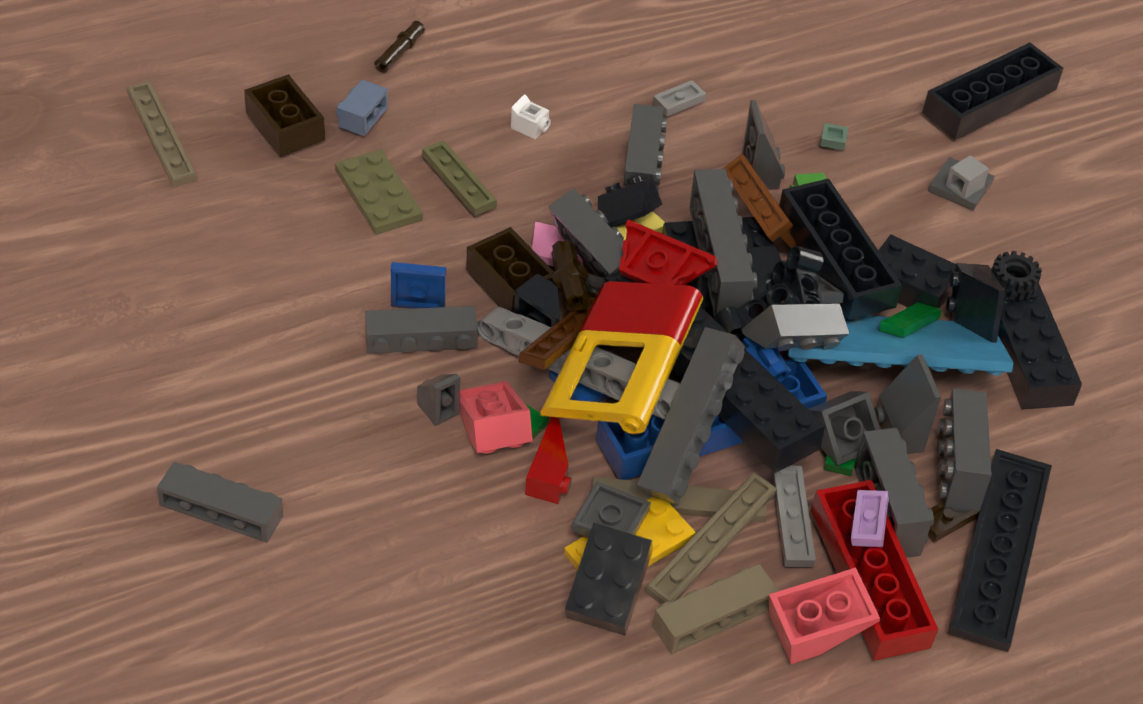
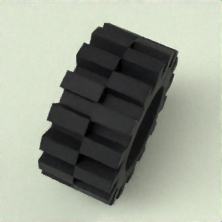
M1007 251L1003 252V255L999 254L994 260L991 270L1005 290L1004 298L1007 294L1010 295L1009 299L1014 300L1015 296L1018 297V300H1023L1024 296L1028 299L1032 294L1034 295L1042 275V269L1039 267L1038 261L1033 262L1034 258L1032 256L1026 258V253L1021 252L1020 255H1017V251H1012L1011 255H1009ZM1009 273L1017 274V275L1021 276L1022 278L1014 277V276L1010 275Z

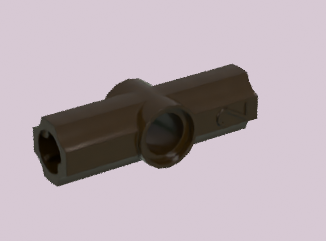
M569 240L557 241L552 245L553 251L551 252L556 270L552 273V279L562 292L565 307L571 312L582 311L588 307L589 296L584 282L588 278V273L578 260L574 244Z

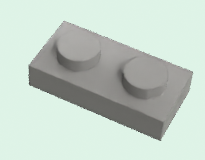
M693 80L653 96V104L658 107H664L663 114L666 117L706 100V93Z

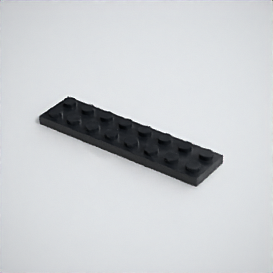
M999 449L995 450L991 463V478L977 518L949 634L1009 652L1052 465Z

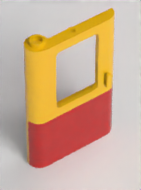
M611 281L603 283L541 409V416L617 422L627 433L636 434L644 432L703 301L701 292L688 285ZM597 345L644 348L619 402L612 404L570 400Z

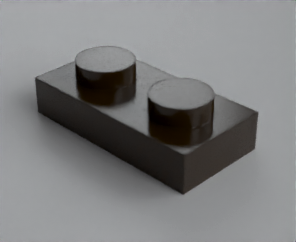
M944 500L931 508L934 515V523L930 526L928 536L934 542H937L977 519L980 510H970L967 513L953 511L949 508L944 510Z

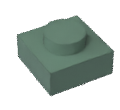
M824 123L820 146L844 150L849 127Z

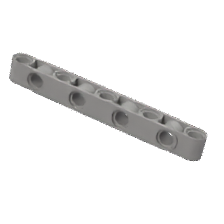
M502 307L494 308L477 322L478 333L484 340L502 347L517 356L551 328ZM595 347L578 383L620 401L636 364ZM571 348L548 366L547 369L559 374ZM670 379L667 380L652 413L653 415L666 419L679 389V383Z

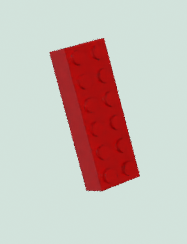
M872 480L816 490L810 511L836 573L856 568L880 617L878 623L862 631L873 661L931 649L939 629L888 515L886 518L883 547L852 546L851 535L858 490L876 491Z

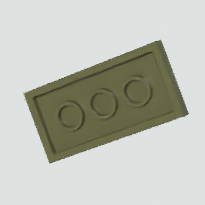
M382 149L335 162V171L375 235L423 221L422 211Z

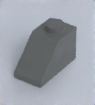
M441 374L417 386V405L435 426L459 415L460 377L458 374Z

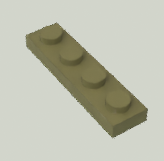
M444 140L422 148L424 159L474 216L497 207L496 198Z

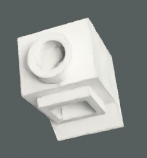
M524 94L512 106L511 129L535 140L542 132L548 130L551 122L549 110L530 102Z

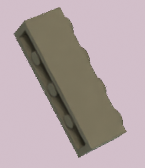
M760 564L751 568H743L731 577L724 580H715L708 587L699 591H690L683 598L661 604L655 609L653 628L672 655L768 612L769 594L779 590Z

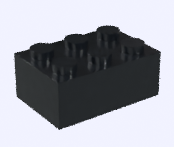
M890 234L880 247L879 252L902 284L898 303L907 308L916 303H922L941 309L952 293L953 287H950V275L952 271L955 272L956 264Z
M593 523L565 607L567 618L626 636L653 552L652 540Z

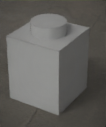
M970 155L950 168L945 186L961 198L966 199L984 187L989 168Z

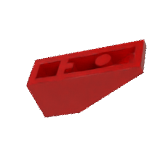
M551 417L526 476L525 495L559 504L562 494H568L572 478L568 477L569 464L559 417Z

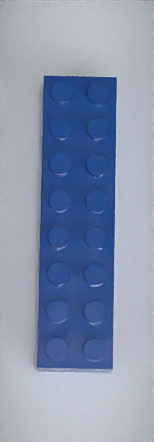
M793 359L784 361L791 369L789 376L781 383L807 409L826 402V393L805 362H798ZM652 414L645 431L636 434L625 432L617 422L598 421L596 441L618 479L627 480L642 474L665 419ZM715 416L711 426L710 437L704 443L699 457L744 443V441L719 416Z

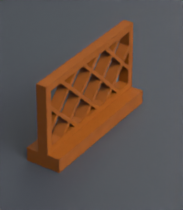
M741 154L726 165L723 169H726L728 179H732L734 188L768 238L773 242L778 237H781L790 248L800 246L789 230L793 227V224L748 159Z

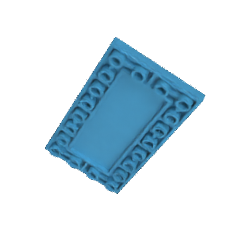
M843 314L849 335L839 341L840 344L837 347L824 349L823 346H818L808 350H802L801 347H792L787 350L788 356L798 362H806L808 359H819L826 364H834L836 361H847V363L855 366H861L864 363H875V365L883 368H889L892 364L903 365L906 368L917 355L923 354L928 367L940 372L951 368L958 369L963 373H974L975 370L986 371L991 375H1002L1003 372L1010 373L1013 369V361L999 337L997 338V343H992L954 321L936 320L916 332L900 338L879 331L880 321L888 318L886 316L867 315L848 320L845 314Z

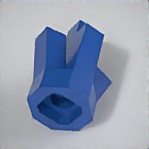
M744 337L742 343L745 349L782 383L789 376L791 369L784 362L778 348H764L750 338Z

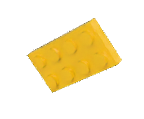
M656 497L646 500L651 502L650 510L636 533L637 536L652 540L653 552L648 567L685 546L696 534L668 501ZM586 536L564 547V555L577 571L589 538Z

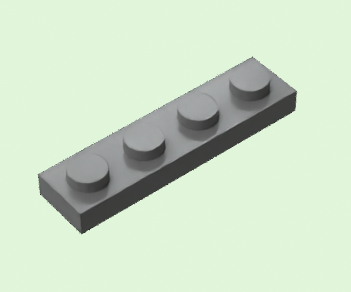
M788 466L777 473L772 470L773 486L777 488L775 501L784 567H814L816 557L802 466Z

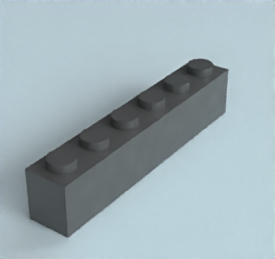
M707 327L704 328L637 486L647 495L677 505L681 497L685 495L690 475L699 463L701 449L710 437L711 426L715 416L719 415L724 395L733 383L735 369L744 357L745 346L736 335Z

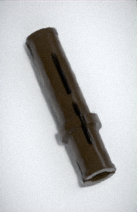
M413 21L404 32L401 31L397 35L396 41L375 60V68L381 73H386L391 65L408 48L411 49L415 45L417 38L425 32V28H422L424 25L420 21Z

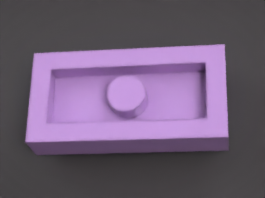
M858 490L851 535L852 546L883 547L889 502L888 491Z

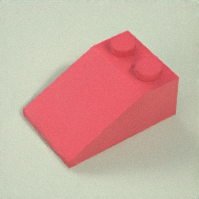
M507 381L460 390L459 413L469 441L477 453H493L498 448H518L523 446L524 443L533 442L530 410Z
M856 568L769 594V616L790 664L819 656L880 621V617Z

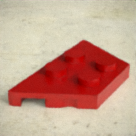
M629 219L626 222L627 233L626 240H623V256L620 259L619 271L622 276L637 283L685 285L718 264L717 258L714 255Z

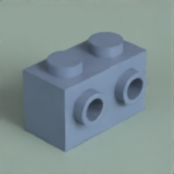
M361 80L356 87L350 90L346 99L337 106L338 127L365 136L388 108V88Z

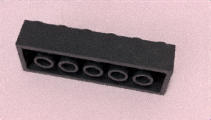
M1029 42L928 90L922 113L956 140L1057 90L1064 68Z
M830 179L782 189L779 206L793 224V227L789 230L800 247L822 253L823 264L818 274L844 293L843 303L838 304H840L847 319L852 320L896 308L902 289L901 282Z
M1009 273L1010 275H1012V276H1014V277L1022 278L1021 276H1019V275H1017V274ZM1038 283L1036 292L1028 299L1024 296L1023 300H1018V297L1015 296V299L1011 300L1009 299L1010 295L1006 294L1003 301L998 337L1013 361L1012 372H1007L1021 410L1074 406L1082 382L1040 284Z

